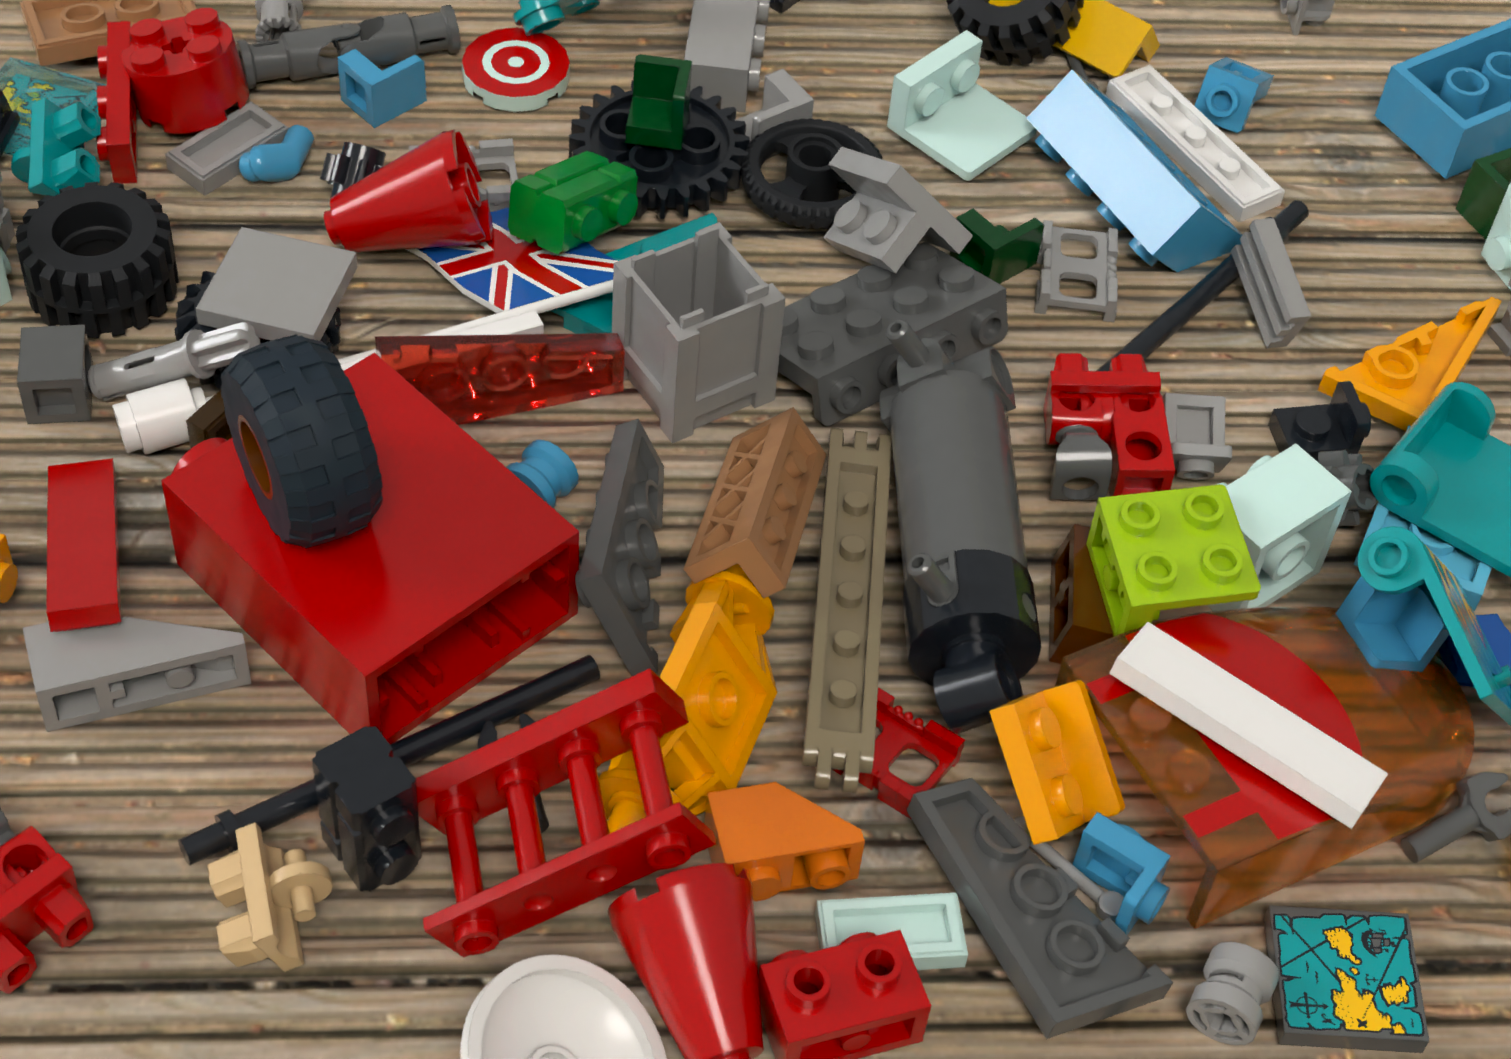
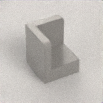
M780 69L765 75L762 109L738 118L736 121H745V136H749L751 142L757 134H762L765 130L778 124L795 119L812 118L814 99L784 69ZM777 151V152H775L774 154H772L770 157H773V156L778 155V154L783 153V152Z

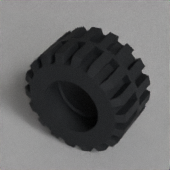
M946 0L947 7L959 33L961 34L967 30L983 40L980 57L990 61L996 55L999 65L1011 66L1013 58H1019L1021 65L1033 63L1032 56L1040 52L1043 58L1053 54L1051 46L1055 42L1061 45L1067 42L1070 38L1067 28H1077L1081 19L1078 8L1084 7V0H1023L1011 6H995L989 4V0Z
M98 182L85 183L84 187L73 188L71 185L59 189L60 194L56 196L46 195L37 201L39 208L28 209L22 217L24 224L17 227L15 235L17 240L16 249L30 306L34 313H40L41 320L48 326L85 325L88 338H99L102 333H112V337L125 334V329L130 327L140 329L148 325V318L150 316L160 317L167 310L166 302L174 300L177 293L176 283H179L170 221L167 213H163L162 205L155 198L147 199L146 192L137 188L125 190L124 184L110 182L107 186L98 185Z

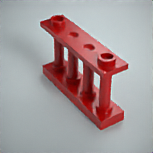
M649 668L416 778L419 817L447 837L456 904L423 918L424 932L463 958L469 955L483 954L494 949L504 939L658 870L681 866L692 855L716 845L714 832L680 802L673 804L659 739L664 734L689 723L684 700ZM632 750L646 817L609 834L597 768L601 763ZM569 779L582 846L546 862L535 797L539 792ZM507 807L518 875L484 890L474 825L480 819Z

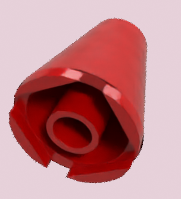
M455 129L441 132L334 195L330 199V210L324 212L325 227L333 244L338 245L342 243L345 250L356 253L478 245L493 239V223L488 199L481 201L477 185L478 182H482L477 164L464 136L460 131L455 133Z
M730 863L693 866L655 878L659 892L639 901L635 887L615 899L608 908L612 929L683 1058L754 1059L759 1056L764 1049L753 886L748 870L743 868L737 876L734 864Z

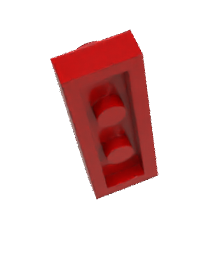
M130 21L107 22V45L97 46L99 75L101 79H107V85L97 86L99 117L101 120H106V127H101V135L96 137L99 161L110 162L113 181L120 184L137 183V105L131 90L130 76L126 72L121 59L122 50L130 47Z

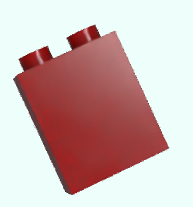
M374 352L344 370L365 415L371 439L377 453L379 471L382 477V505L367 524V527L334 541L309 548L281 541L280 537L271 529L269 522L257 504V500L245 477L233 438L229 440L210 438L198 443L182 456L172 474L162 479L161 482L177 565L349 734L365 726H376L387 742L391 744L578 614V592L575 576L577 570H579V530Z

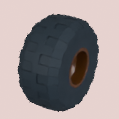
M295 334L257 345L234 356L233 361L221 375V394L225 407L224 411L245 477L259 508L269 522L273 532L285 543L309 548L334 541L367 527V524L382 505V477L379 471L377 453L371 439L365 415L359 405L349 378L346 377L334 353H331L327 345L322 341Z

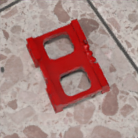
M878 688L876 726L881 730V733L875 739L872 773L859 772L858 782L870 790L874 788L879 790L877 796L879 800L911 819L907 809L913 795L935 788L950 768L955 767L960 761L965 739L932 719L924 727V722L921 718L913 720V714L911 712L903 714V708L899 705L893 708L895 697ZM906 749L918 751L934 761L938 766L921 786H912L889 771V767ZM831 769L839 775L843 773V770Z

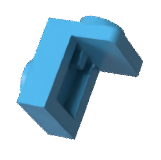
M1097 812L1083 830L1073 865L1093 882L1108 891L1118 892L1124 897L1115 921L1120 929L1128 935L1138 919L1149 925L1158 914L1170 891V888L1161 883L1171 856L1145 841L1133 828L1124 824H1117Z

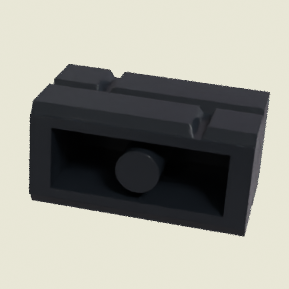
M365 726L316 752L315 757L312 759L319 817L321 818L322 839L337 860L343 861L344 870L360 892H370L383 884L392 885L402 881L413 872L422 858L416 779L399 756L393 757V748L376 726Z

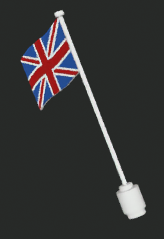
M509 207L491 212L493 239L478 245L405 250L429 262L464 295L496 314L338 359L341 364L367 357L374 352L376 354L531 311H536L540 314L612 293L614 263L618 261L596 250L588 242L557 255L539 247L537 241L529 243L511 235L508 228ZM185 378L126 394L127 401L114 404L112 408L127 453L142 449L146 455L190 442L186 420L213 396L205 398L201 386L189 389Z

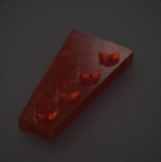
M618 333L375 337L376 354L457 425L623 392L625 350Z

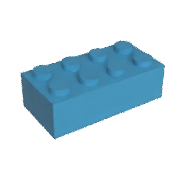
M1511 18L1391 66L1374 116L1445 179L1471 169L1476 159L1511 148Z

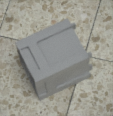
M720 222L700 229L695 233V237L656 252L652 249L639 255L630 256L614 263L611 367L622 381L629 379L659 417L660 429L673 444L692 436L693 430L747 406L752 405L755 409L775 400L786 298L773 283L767 284L761 279L732 245V236Z

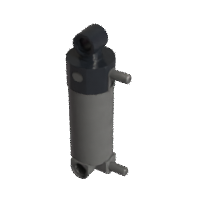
M900 319L892 322L886 330L887 338L900 353L896 366L898 384L882 390L879 394L881 421L891 432L904 574L902 600L907 658L914 674L934 687L935 698L945 722L953 732L959 734L992 723L990 710L1023 696L1019 679L1024 677L1038 662L1042 647L1034 585L1028 572L1008 411L1016 409L1015 396L1009 370L995 347L990 346L952 361L936 340L932 338L920 339L909 323Z

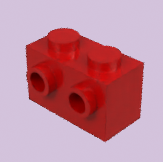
M901 929L880 935L872 932L858 933L848 937L837 946L809 953L805 950L787 951L776 956L769 963L760 965L758 978L761 1019L775 1059H859L923 1041L931 1004Z

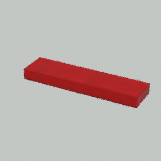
M113 458L48 466L46 613L50 632L112 625L121 622L117 483Z

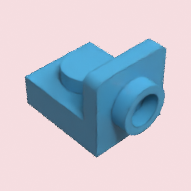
M1224 57L1209 65L1194 106L1213 124L1238 133L1244 129L1254 102L1267 95L1274 75Z

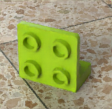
M1219 484L1098 498L1086 544L1118 651L1124 650L1129 644L1125 635L1141 630L1147 622L1152 624V621L1158 620L1160 610L1254 600L1258 597L1261 586L1228 490L1224 485Z

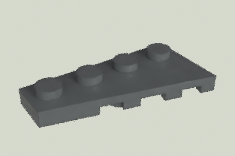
M639 419L618 424L615 427L610 451L605 456V471L601 487L596 492V507L591 527L586 532V547L581 567L577 570L575 576L577 592L582 603L587 608H593L631 676L649 668L653 672L658 673V653L653 647L648 646L647 631L659 628L660 606L655 599L650 600L649 579L661 576V554L658 550L654 530L662 528L664 465Z
M973 778L913 795L907 809L908 814L1046 1039L1163 999L1174 982L1156 964L1149 969L1142 964L1126 947L1130 938L1110 917L1101 922L1075 895L1079 886L1060 867L1053 869L1045 865L1029 848L1032 843L1031 837Z

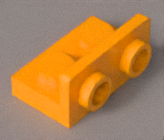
M1075 680L1024 695L989 711L1033 845L1059 839L1082 824L1090 822L1097 812L1105 817L1119 814L1125 809V803L1086 685L1082 680Z

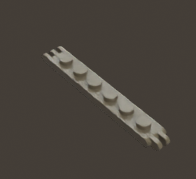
M831 427L827 455L802 765L815 767L814 789L828 790L831 769L843 770L842 792L856 794L859 772L871 774L874 761L892 437L888 434H879L876 441V450L867 449L868 432L855 430L853 447L843 446V429Z

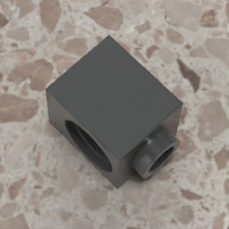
M85 325L21 328L17 384L27 424L91 421L93 393L88 383V371L93 365Z

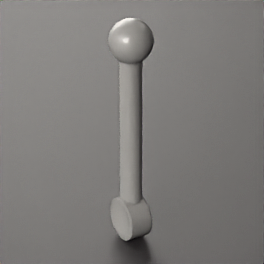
M1024 816L1013 818L1030 836ZM1033 842L1031 843V848L1056 869L1060 867L1079 886L1080 890L1097 903L1096 911L1101 919L1105 920L1110 917L1114 922L1116 921L1124 899L1121 894L1115 891L1104 892L1047 842L1033 845Z

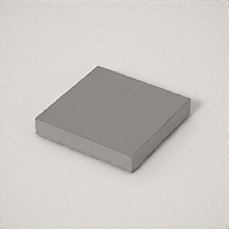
M241 227L196 307L198 324L220 329L240 322H246L254 326L256 336L262 339L272 341L297 334V336L302 335L305 338L320 341L357 269L356 252Z

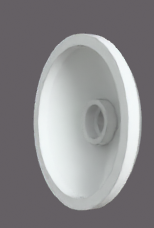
M550 954L519 961L503 970L486 984L474 1000L466 1017L462 1032L460 1059H667L659 1032L652 1018L638 998L620 980L588 961L571 956Z

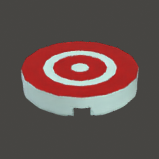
M518 27L496 29L477 37L466 47L462 58V76L466 90L472 96L473 92L483 97V104L503 111H532L548 105V98L553 97L557 93L559 98L566 91L570 79V62L566 49L551 36L542 32L527 36L524 29Z

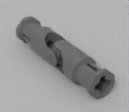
M451 5L442 6L440 12L412 17L403 12L367 19L356 24L341 23L284 32L281 39L248 44L245 39L236 41V47L249 89L255 88L257 82L289 77L294 82L339 73L337 58L331 59L319 56L321 49L330 42L336 47L338 57L356 49L376 66L397 64L413 55L446 49L450 54L459 53L461 48L459 28Z

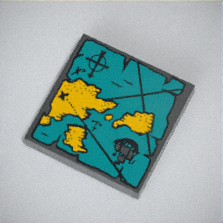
M1268 906L1263 918L1268 957L1277 966L1280 976L1273 992L1279 1045L1423 1053L1429 1043V1035L1409 914Z

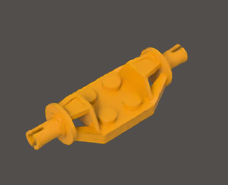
M738 563L694 584L692 580L689 582L685 597L687 606L669 634L675 645L660 675V678L684 700L689 722L664 734L659 739L669 786L675 789L674 791L670 789L673 804L680 802L695 816L705 811L708 792L737 787L777 695V688L763 635L772 625L775 610L770 598H763ZM629 750L612 758L608 770L603 771L598 776L609 834L646 817L632 750Z

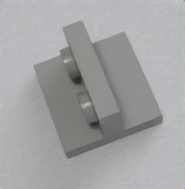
M841 147L828 164L857 192L852 200L846 202L837 211L834 217V224L823 237L836 250L896 273L920 240L960 254L973 235L901 165L845 147Z

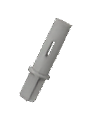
M240 322L207 333L194 329L186 332L179 341L92 365L88 371V383L95 397L98 399L103 398V401H110L129 393L181 378L195 376L199 379H206L211 377L217 368L229 365L238 353L260 345L261 342L255 334L254 326L246 322Z

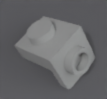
M1165 393L1162 398L1177 476L1189 480H1204L1214 477V473H1219L1232 460V446L1225 445L1226 397Z

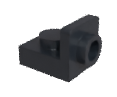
M1345 381L1337 383L1330 404L1273 409L1268 426L1279 453L1296 443L1319 463L1318 452L1346 450L1347 454H1358L1364 438L1370 433L1371 415L1366 403L1360 402L1352 382Z

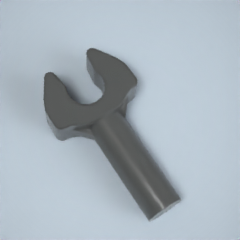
M1481 772L1468 775L1457 781L1456 788L1459 798L1457 808L1401 840V847L1409 860L1417 863L1471 831L1479 832L1488 842L1502 840L1511 835V807L1498 811L1493 815L1485 805L1487 793L1504 784L1508 780V776L1505 773Z

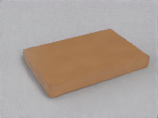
M22 0L20 2L23 20L41 67L97 56V46L107 45V22L130 21L132 26L134 23L148 18L165 21L183 17L197 9L193 0Z

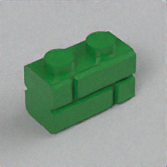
M587 150L539 170L534 175L530 174L515 180L511 184L508 215L510 234L529 243L537 241L539 247L560 255L585 242H590L611 230L628 224L634 218L638 207V197L636 195L638 176L635 169L615 161L609 163L608 158Z

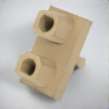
M256 823L235 830L238 850L207 864L210 886L215 897L226 908L246 901L248 909L247 912L221 921L216 926L219 949L236 967L259 962L270 958L284 972L304 965L297 921H310L316 916L315 904L324 900L332 891L331 873L325 865L307 861L306 853L302 849H292L285 853L281 848L266 845L263 843L261 828Z

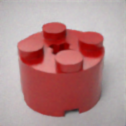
M198 8L189 12L186 16L165 21L155 18L143 19L130 27V47L122 50L121 59L126 72L130 76L131 90L141 120L145 125L151 127V121L162 123L164 132L173 134L202 131L226 121L225 110L236 102L239 109L247 103L249 88L232 30L228 24L219 19L215 9Z

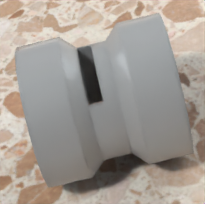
M1221 942L1213 946L1203 969L1206 982L1195 987L1186 1008V1013L1193 1026L1205 1036L1220 1043L1233 1046L1246 1045L1253 1042L1263 1019L1260 1005L1270 1001L1280 978L1279 971L1273 961L1261 951L1246 944Z

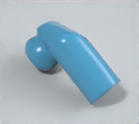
M293 125L289 127L282 143L254 146L249 152L244 153L240 157V173L247 181L253 183L261 180L265 182H282L293 179L299 173L313 144L314 136L312 132L304 126Z

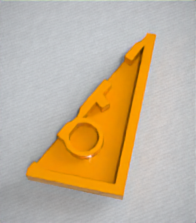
M1491 296L1485 301L1472 302L1459 308L1456 318L1447 323L1437 326L1431 321L1398 336L1392 344L1378 345L1365 351L1362 362L1340 371L1336 366H1332L1326 369L1317 391L1332 397L1338 382L1351 381L1360 402H1364L1368 406L1370 415L1406 431L1408 425L1412 426L1446 385L1458 381L1493 322L1502 301Z

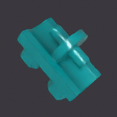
M46 97L32 103L31 139L28 147L21 148L13 154L11 159L12 173L19 180L28 183V190L31 193L56 196L60 194L59 189L71 185L73 188L84 187L85 183L88 182L100 183V165L96 157L84 149L85 142L101 135V118L81 102H76L63 109Z

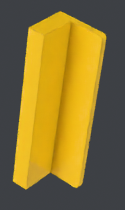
M989 0V4L1011 6L1023 0ZM1084 0V7L1078 8L1081 19L1077 28H1067L1070 38L1064 45L1058 42L1053 44L1056 48L1112 78L1122 76L1135 56L1149 63L1160 46L1151 24L1105 0Z

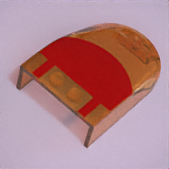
M1252 607L1205 611L1151 623L1389 773L1352 829L1109 674L1117 657L1144 626L1063 657L1055 686L1075 680H1082L1085 683L1094 712L1207 866L1186 918L1193 929H1196L1416 828L1438 814L1450 802L1457 791V781L1464 778L1471 763L1475 733L1471 710L1464 692L1446 665L1436 655H1434L1423 672L1374 668L1368 663L1353 638L1337 617L1336 612L1339 608Z

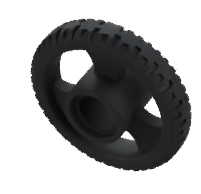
M813 118L795 119L773 126L762 134H757L751 140L745 150L749 153L742 160V184L753 204L757 205L758 209L763 210V213L771 218H778L780 222L796 225V227H805L806 229H828L834 224V217L837 211L846 202L852 200L857 193L828 165L839 149L845 147L876 158L883 159L873 142H870L867 137L863 136L860 132H856L853 128H848L846 125H840V123L829 120L824 121ZM777 151H781L787 155L785 179L780 182L769 183L762 174L761 166L768 157ZM840 190L852 193V195L838 200Z

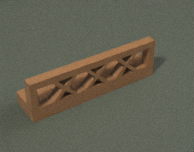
M794 407L733 437L683 568L694 584L738 563L763 598L786 588L827 455Z

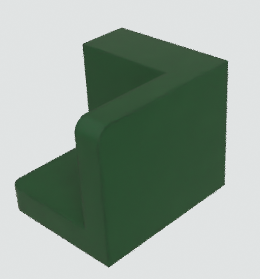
M642 54L636 56L633 98L626 124V143L682 150L689 116L692 61Z
M1511 148L1474 160L1455 208L1485 240L1489 235L1511 181Z
M974 208L956 217V220L973 236L960 254L950 251V256L998 284L1005 282L1037 263L1045 227L1037 218H1033L1008 231L1002 225L994 226Z

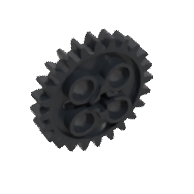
M632 80L631 91L625 92L620 87L612 85L610 99L603 95L594 94L593 107L581 105L579 108V119H572L569 158L588 150L608 158L609 163L615 161L635 169L638 176L636 190L638 197L637 217H641L648 208H655L660 219H665L668 208H676L681 216L688 217L689 205L695 204L706 212L710 207V197L725 202L727 200L728 188L739 189L742 160L749 153L745 150L750 144V137L745 136V121H736L735 107L721 109L722 97L720 95L706 100L703 99V87L698 86L690 91L689 116L682 150L626 143V124L633 98Z

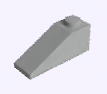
M121 616V622L118 624L60 632H50L49 622L22 628L35 692L47 732L252 684L243 634L239 632Z

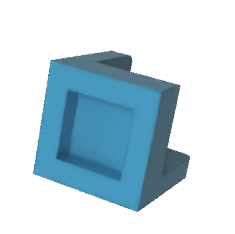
M356 49L337 57L341 101L373 128L427 101L425 62L417 55H413L384 70L379 69Z
M1360 576L1336 612L1337 617L1368 666L1376 670L1423 672L1449 636V632L1426 583L1405 593L1390 595L1378 592Z

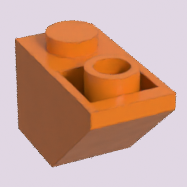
M777 782L707 793L704 824L714 832L716 845L708 848L711 862L734 864L737 876L743 868L748 870L753 886V901L766 900L779 892L807 887L820 890L832 889L844 884L848 880L858 879L865 840L862 830Z

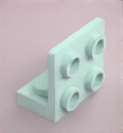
M966 30L894 76L887 127L962 179L969 181L1036 135L1037 129L1030 123L1027 116L975 83L980 74V66L978 64L983 40Z

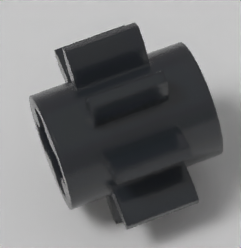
M344 142L341 154L326 153L320 179L333 185L330 198L384 167L386 153L351 142Z

